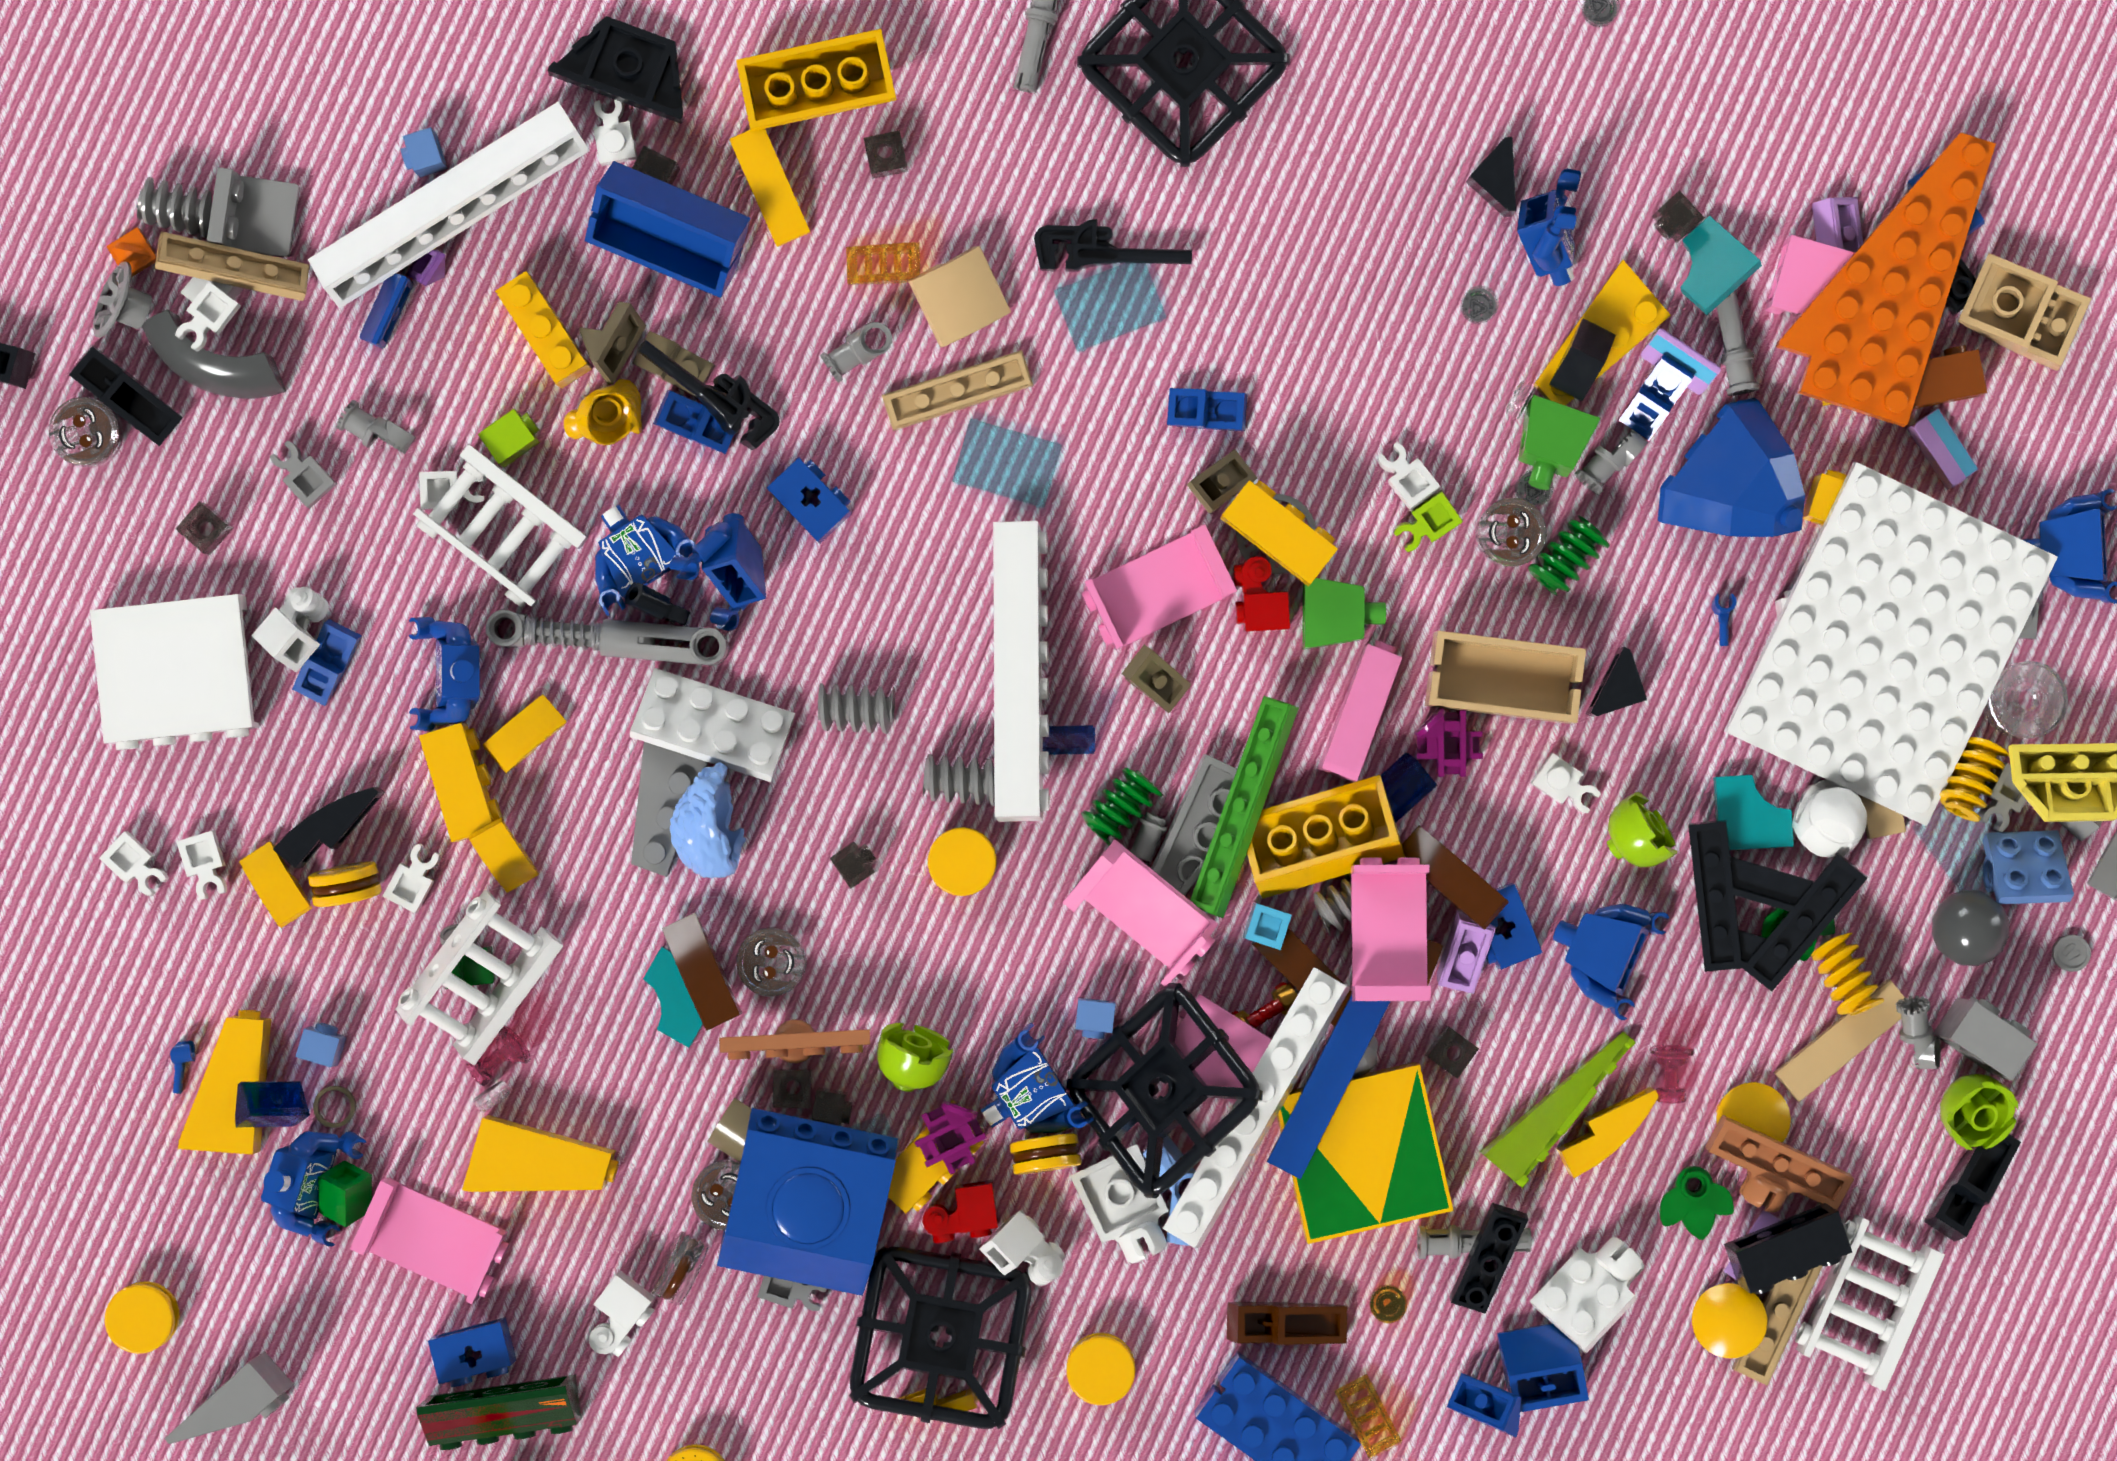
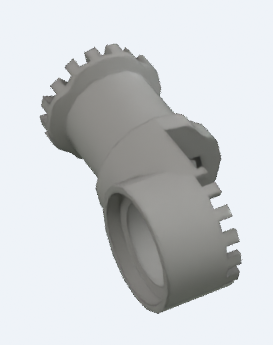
M870 322L847 336L844 344L829 354L822 353L820 357L828 369L832 367L829 371L839 383L843 380L842 376L860 363L866 365L877 356L884 354L892 344L891 331L882 323ZM880 328L885 333L886 341L881 348L871 349L866 345L865 335L869 329Z
M352 400L345 407L344 411L346 414L341 413L343 417L338 418L339 421L336 425V428L340 431L346 429L360 438L362 445L367 448L377 438H380L403 454L407 452L416 438L390 420L386 421L382 417L376 419L359 408V403L355 400Z
M1633 429L1611 453L1598 446L1595 449L1596 455L1584 469L1577 470L1574 473L1576 478L1583 482L1584 486L1588 484L1587 488L1596 495H1600L1603 492L1602 486L1615 471L1620 472L1624 466L1627 467L1647 445L1648 442Z
M1909 996V1000L1907 997L1904 1000H1898L1896 1009L1901 1014L1903 1027L1899 1031L1900 1039L1908 1044H1914V1058H1916L1914 1062L1919 1063L1915 1064L1916 1069H1939L1941 1060L1940 1041L1938 1036H1934L1933 1028L1928 1023L1927 1012L1930 1009V1000L1924 999L1923 996L1920 998L1915 996V999Z

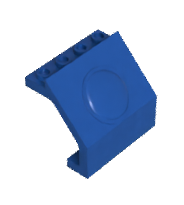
M752 1108L728 1221L722 1236L717 1266L863 1296L874 1261L896 1163L895 1156L898 1138Z

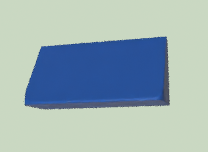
M396 273L384 281L360 333L359 338L381 349L386 347L414 285L408 277Z
M1461 1373L1447 1407L1461 1415L1516 1438L1519 1431L1521 1397Z

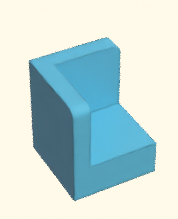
M1254 902L1243 938L1281 950L1292 915Z

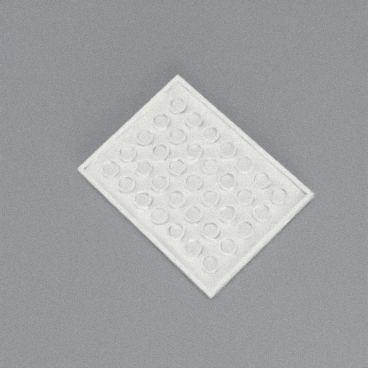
M1853 462L1724 732L1927 826L1941 798L1939 794L1941 790H1945L1948 784L1947 779L1952 776L1955 766L1972 735L2058 557L1869 467Z

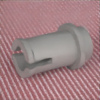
M1146 812L1145 817L1139 820L1142 825L1130 852L1136 857L1150 862L1162 831H1167L1165 827L1167 820Z

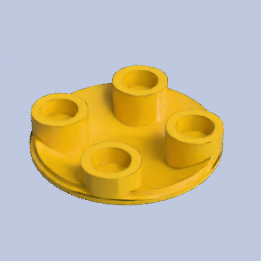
M1749 1082L1738 1085L1731 1089L1716 1107L1717 1124L1721 1116L1724 1115L1780 1142H1784L1788 1135L1791 1123L1789 1107L1783 1096L1766 1084Z
M1724 1283L1709 1288L1699 1297L1692 1313V1326L1697 1340L1707 1351L1723 1358H1739L1754 1351L1762 1342L1767 1330V1314L1762 1301L1756 1294L1748 1293L1738 1284Z

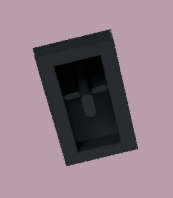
M1505 137L1466 181L1472 189L1503 217H1512L1516 212L1512 137Z
M1583 318L1549 385L1583 401L1604 366L1616 335Z
M1626 647L1618 648L1585 714L1596 717L1647 700L1630 649Z

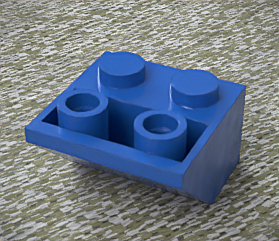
M1553 1323L1497 1333L1507 1392L1521 1397L1520 1412L1589 1400L1583 1363L1578 1346Z

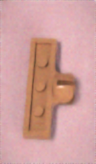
M793 1019L781 1024L774 1035L719 1038L720 1053H728V1060L751 1059L750 1051H765L766 1058L780 1057L787 1063L797 1064L805 1062L812 1055H826L825 1047L840 1046L841 1054L862 1053L863 1045H870V1029L815 1032L811 1025L805 1021Z
M1724 1115L1721 1116L1705 1146L1708 1152L1747 1169V1176L1740 1187V1193L1753 1206L1760 1208L1763 1205L1765 1206L1764 1211L1771 1213L1780 1211L1787 1196L1791 1193H1799L1821 1204L1826 1203L1837 1210L1854 1180L1850 1173Z

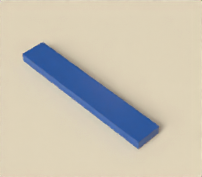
M1351 993L1266 1162L1299 1179L1302 1178L1390 1001H1352Z

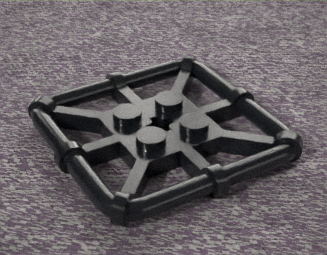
M1124 0L1120 4L1122 9L1087 43L1081 56L1077 57V67L1081 68L1087 80L1123 114L1121 118L1127 124L1132 123L1166 157L1176 163H1180V167H1190V163L1196 162L1203 157L1237 121L1241 123L1247 117L1246 112L1277 82L1286 70V66L1290 65V54L1286 53L1280 41L1244 7L1246 3L1243 0H1216L1226 10L1207 29L1188 11V0H1178V13L1162 29L1141 11L1150 0ZM1235 18L1270 53H1231L1214 36L1231 19ZM1131 19L1135 20L1152 37L1137 54L1097 55ZM1180 52L1184 55L1190 52L1193 55L1190 59L1193 66L1189 69L1186 67L1178 68L1175 65L1177 63L1175 54ZM1231 65H1270V68L1236 102L1215 83ZM1097 67H1137L1153 84L1132 103ZM1207 90L1227 111L1190 148L1189 108ZM1160 91L1180 109V148L1141 112Z
M1169 983L1167 987L1156 993L1123 1025L1118 1024L1113 1029V1035L1075 1070L1071 1079H1067L1066 1089L1070 1090V1095L1075 1105L1084 1101L1088 1103L1086 1107L1080 1109V1112L1085 1119L1094 1117V1121L1089 1124L1099 1136L1098 1143L1104 1150L1110 1151L1134 1186L1146 1198H1157L1160 1194L1170 1189L1204 1156L1210 1157L1216 1151L1215 1146L1246 1119L1255 1109L1258 1101L1263 1099V1091L1259 1089L1255 1076L1229 1044V1036L1223 1029L1216 1027L1193 995L1183 988L1180 983ZM1179 1005H1182L1206 1037L1186 1057L1175 1044ZM1164 1007L1160 1040L1146 1054H1143L1133 1041L1132 1036ZM1121 1047H1123L1135 1063L1117 1081L1088 1080ZM1213 1051H1217L1244 1088L1207 1086L1195 1068ZM1160 1081L1165 1084L1168 1083L1167 1094L1164 1097L1160 1096L1157 1098L1156 1094L1159 1091L1157 1084ZM1085 1092H1117L1129 1110L1110 1127ZM1207 1098L1242 1099L1206 1135L1201 1132L1189 1116ZM1137 1122L1140 1123L1149 1136L1144 1173L1121 1143L1122 1136ZM1180 1124L1195 1145L1159 1177L1163 1140Z
M885 1246L877 1250L878 1255L874 1258L868 1279L862 1316L857 1317L856 1327L859 1328L850 1373L851 1393L849 1394L853 1403L858 1402L860 1405L874 1410L918 1417L924 1423H930V1420L978 1429H992L996 1427L999 1430L1006 1425L1005 1420L1008 1418L1012 1408L1020 1358L1025 1357L1026 1347H1023L1031 1302V1285L1029 1283L1031 1280L1028 1273H1022L1020 1270L1014 1269L1004 1276L993 1263L961 1258L960 1253L954 1252L950 1256L906 1247L886 1248ZM896 1261L948 1270L943 1298L918 1294ZM886 1267L910 1300L905 1324L876 1319ZM958 1272L1010 1282L979 1304L953 1300ZM1017 1291L1008 1343L979 1338L983 1314ZM939 1327H945L946 1334L952 1336L951 1342H944L943 1347H937L936 1341L930 1339L931 1332H938ZM881 1331L903 1335L899 1359L864 1383L873 1332ZM977 1349L1006 1355L996 1407L972 1374ZM903 1369L929 1374L924 1403L871 1393ZM938 1376L964 1380L987 1414L933 1405Z

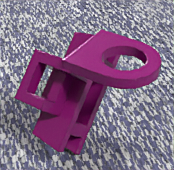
M1439 707L1414 732L1417 736V759H1436V774L1438 777H1444L1446 774H1459L1460 777H1466V759H1483V753H1479V737H1483V731H1466V710L1446 712L1443 708Z
M943 1100L941 1107L921 1115L930 1134L917 1139L914 1143L916 1147L920 1146L926 1159L924 1162L926 1167L943 1160L950 1175L956 1173V1169L968 1163L970 1165L976 1163L970 1146L987 1138L976 1119L977 1111Z

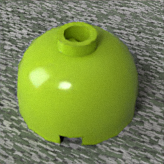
M1635 792L1614 807L1610 814L1608 831L1611 839L1607 841V845L1618 860L1624 857L1634 866H1656L1677 854V850L1672 849L1676 842L1657 809L1653 812L1648 810L1644 804L1649 802V800L1640 792Z
M903 1023L886 1025L882 1029L879 1038L877 1060L879 1069L887 1079L893 1082L897 1089L905 1092L927 1088L938 1082L945 1074L953 1055V1048L948 1050L950 1042L939 1033L923 1026L915 1025V1032L902 1030Z
M1969 1074L1952 1082L1946 1089L1940 1102V1117L1950 1137L1957 1144L1967 1150H1973L1971 1147L1978 1146L1988 1149L2003 1141L2013 1130L2017 1121L2013 1116L2015 1107L2018 1109V1102L2014 1094L2004 1084L1990 1075Z

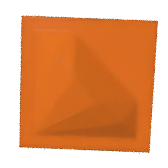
M139 227L106 246L117 265L124 261L130 263L132 269L131 278L156 261V253Z

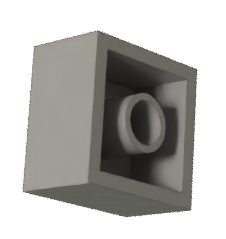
M1957 997L1933 1034L1993 1076L2013 1081L2038 1045V1043L2029 1038L2031 1031L2015 1020L2010 1022L2003 1017L2002 1019L1997 1015L2000 1010L1982 998L1978 1000L1975 997H1971L1968 1000Z

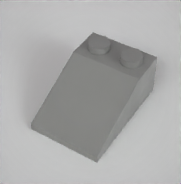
M264 1351L241 1368L164 1439L168 1444L250 1422L260 1414L266 1419L290 1398L286 1391L294 1383Z

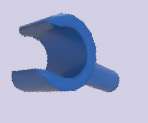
M1731 593L1728 601L1729 608H1722L1718 603L1719 594H1717L1711 603V608L1718 615L1720 646H1729V614L1735 608L1737 600L1735 595Z
M193 1041L178 1042L170 1052L175 1069L173 1093H182L184 1062L195 1061L196 1051Z

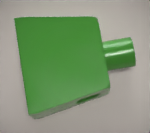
M1533 395L1525 409L1518 456L1520 462L1533 466L1528 483L1535 488L1549 490L1554 474L1568 477L1576 466L1600 418Z
M1315 578L1310 586L1303 583L1302 649L1363 640L1364 624H1386V603L1365 602L1364 586Z

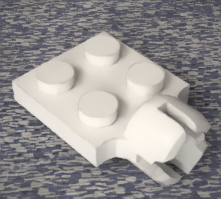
M1138 1144L1127 1148V1151L1144 1173L1146 1161ZM1113 1156L1070 1176L1101 1243L1109 1240L1117 1241L1127 1261L1131 1264L1139 1263L1147 1258L1139 1241L1141 1237H1144L1152 1256L1166 1248L1167 1242L1159 1226V1217L1169 1212V1209L1162 1194L1157 1198H1146L1134 1186Z
M1617 1237L1610 1238L1598 1252L1593 1254L1585 1252L1580 1247L1530 1300L1532 1306L1585 1353L1601 1339L1637 1300L1636 1296L1629 1290L1630 1283L1643 1271L1645 1265L1640 1256L1632 1248L1627 1249L1624 1246L1626 1243Z

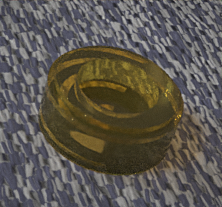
M1385 1284L1377 1287L1372 1292L1369 1299V1307L1374 1317L1379 1321L1394 1323L1404 1316L1407 1310V1300L1398 1287Z

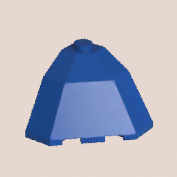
M1756 398L1725 404L1716 415L1719 419L1717 424L1707 436L1701 434L1684 456L1688 461L1675 477L1670 474L1660 488L1658 521L1664 524L1735 537H1775L1802 530L1805 492L1795 454L1760 401Z

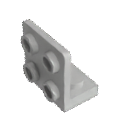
M218 167L207 241L265 255L289 257L300 187L294 183L240 176L233 169Z

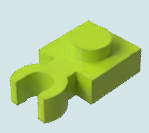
M1441 490L1411 511L1416 521L1413 523H1400L1393 532L1395 536L1400 535L1404 531H1409L1413 534V540L1404 546L1407 552H1411L1419 546L1421 537L1427 535L1433 543L1461 524L1463 520Z

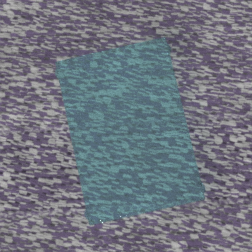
M1125 263L1054 290L1077 352H1084L1090 347L1155 322H1162L1167 318L1146 263Z
M970 418L952 482H955L957 485L962 484L1032 504L1037 508H1044L1062 445L1056 441L1051 442Z
M1942 805L1934 811L1927 826L1917 823L1912 827L1915 835L1919 836L1959 891L1980 890L1985 894L1987 893L1983 882V862L1986 854L1982 840L1986 833L1998 832L1993 830V824L1990 820L1987 823L1969 821L1952 814ZM1973 808V811L1978 814L1980 808Z

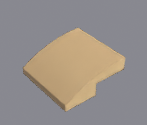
M974 246L946 263L937 264L908 281L940 347L956 342L1011 313L980 246Z

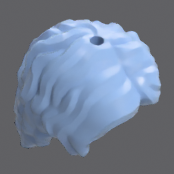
M721 762L716 763L714 767H704L698 773V777L695 776L693 784L687 787L686 792L676 804V809L673 811V816L670 819L671 842L678 857L685 866L703 878H724L735 874L739 864L741 847L747 840L744 837L743 828H739L736 831L729 829L733 804L731 803L730 784L724 781L727 775V766Z

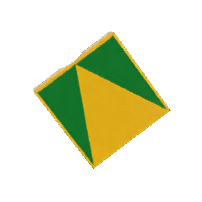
M1417 1062L1368 1072L1350 1080L1302 1178L1299 1179L1292 1175L1293 1190L1307 1244L1454 1211L1421 1066ZM1303 1088L1292 1090L1279 1111L1277 1120L1280 1133Z

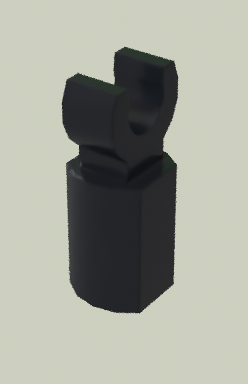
M633 582L625 596V604L653 618L665 619L671 623L677 622L685 626L691 613L684 608L670 603L671 598L640 583Z

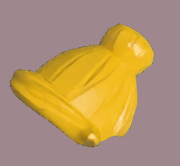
M619 379L614 385L591 392L583 398L578 409L571 410L565 415L563 426L566 434L573 439L586 437L588 440L602 445L615 444L630 432L640 434L642 431L641 396L636 385L630 380Z

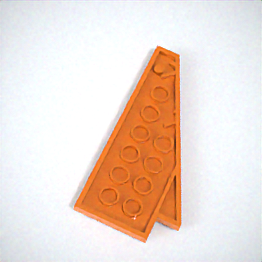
M1960 132L1779 339L1776 345L1777 348L1809 358L1798 390L1799 394L1902 427L1908 425L1996 143Z

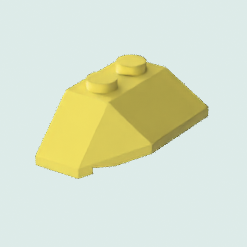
M2117 743L2011 744L2008 746L2012 782L2044 822L2114 821L2117 819Z

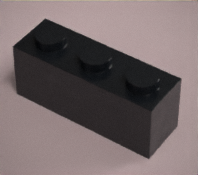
M1826 1203L1724 1244L1738 1285L1750 1294L1766 1293L1772 1290L1774 1284L1786 1279H1800L1808 1274V1270L1820 1265L1831 1266L1837 1264L1842 1260V1256L1852 1253L1839 1211Z

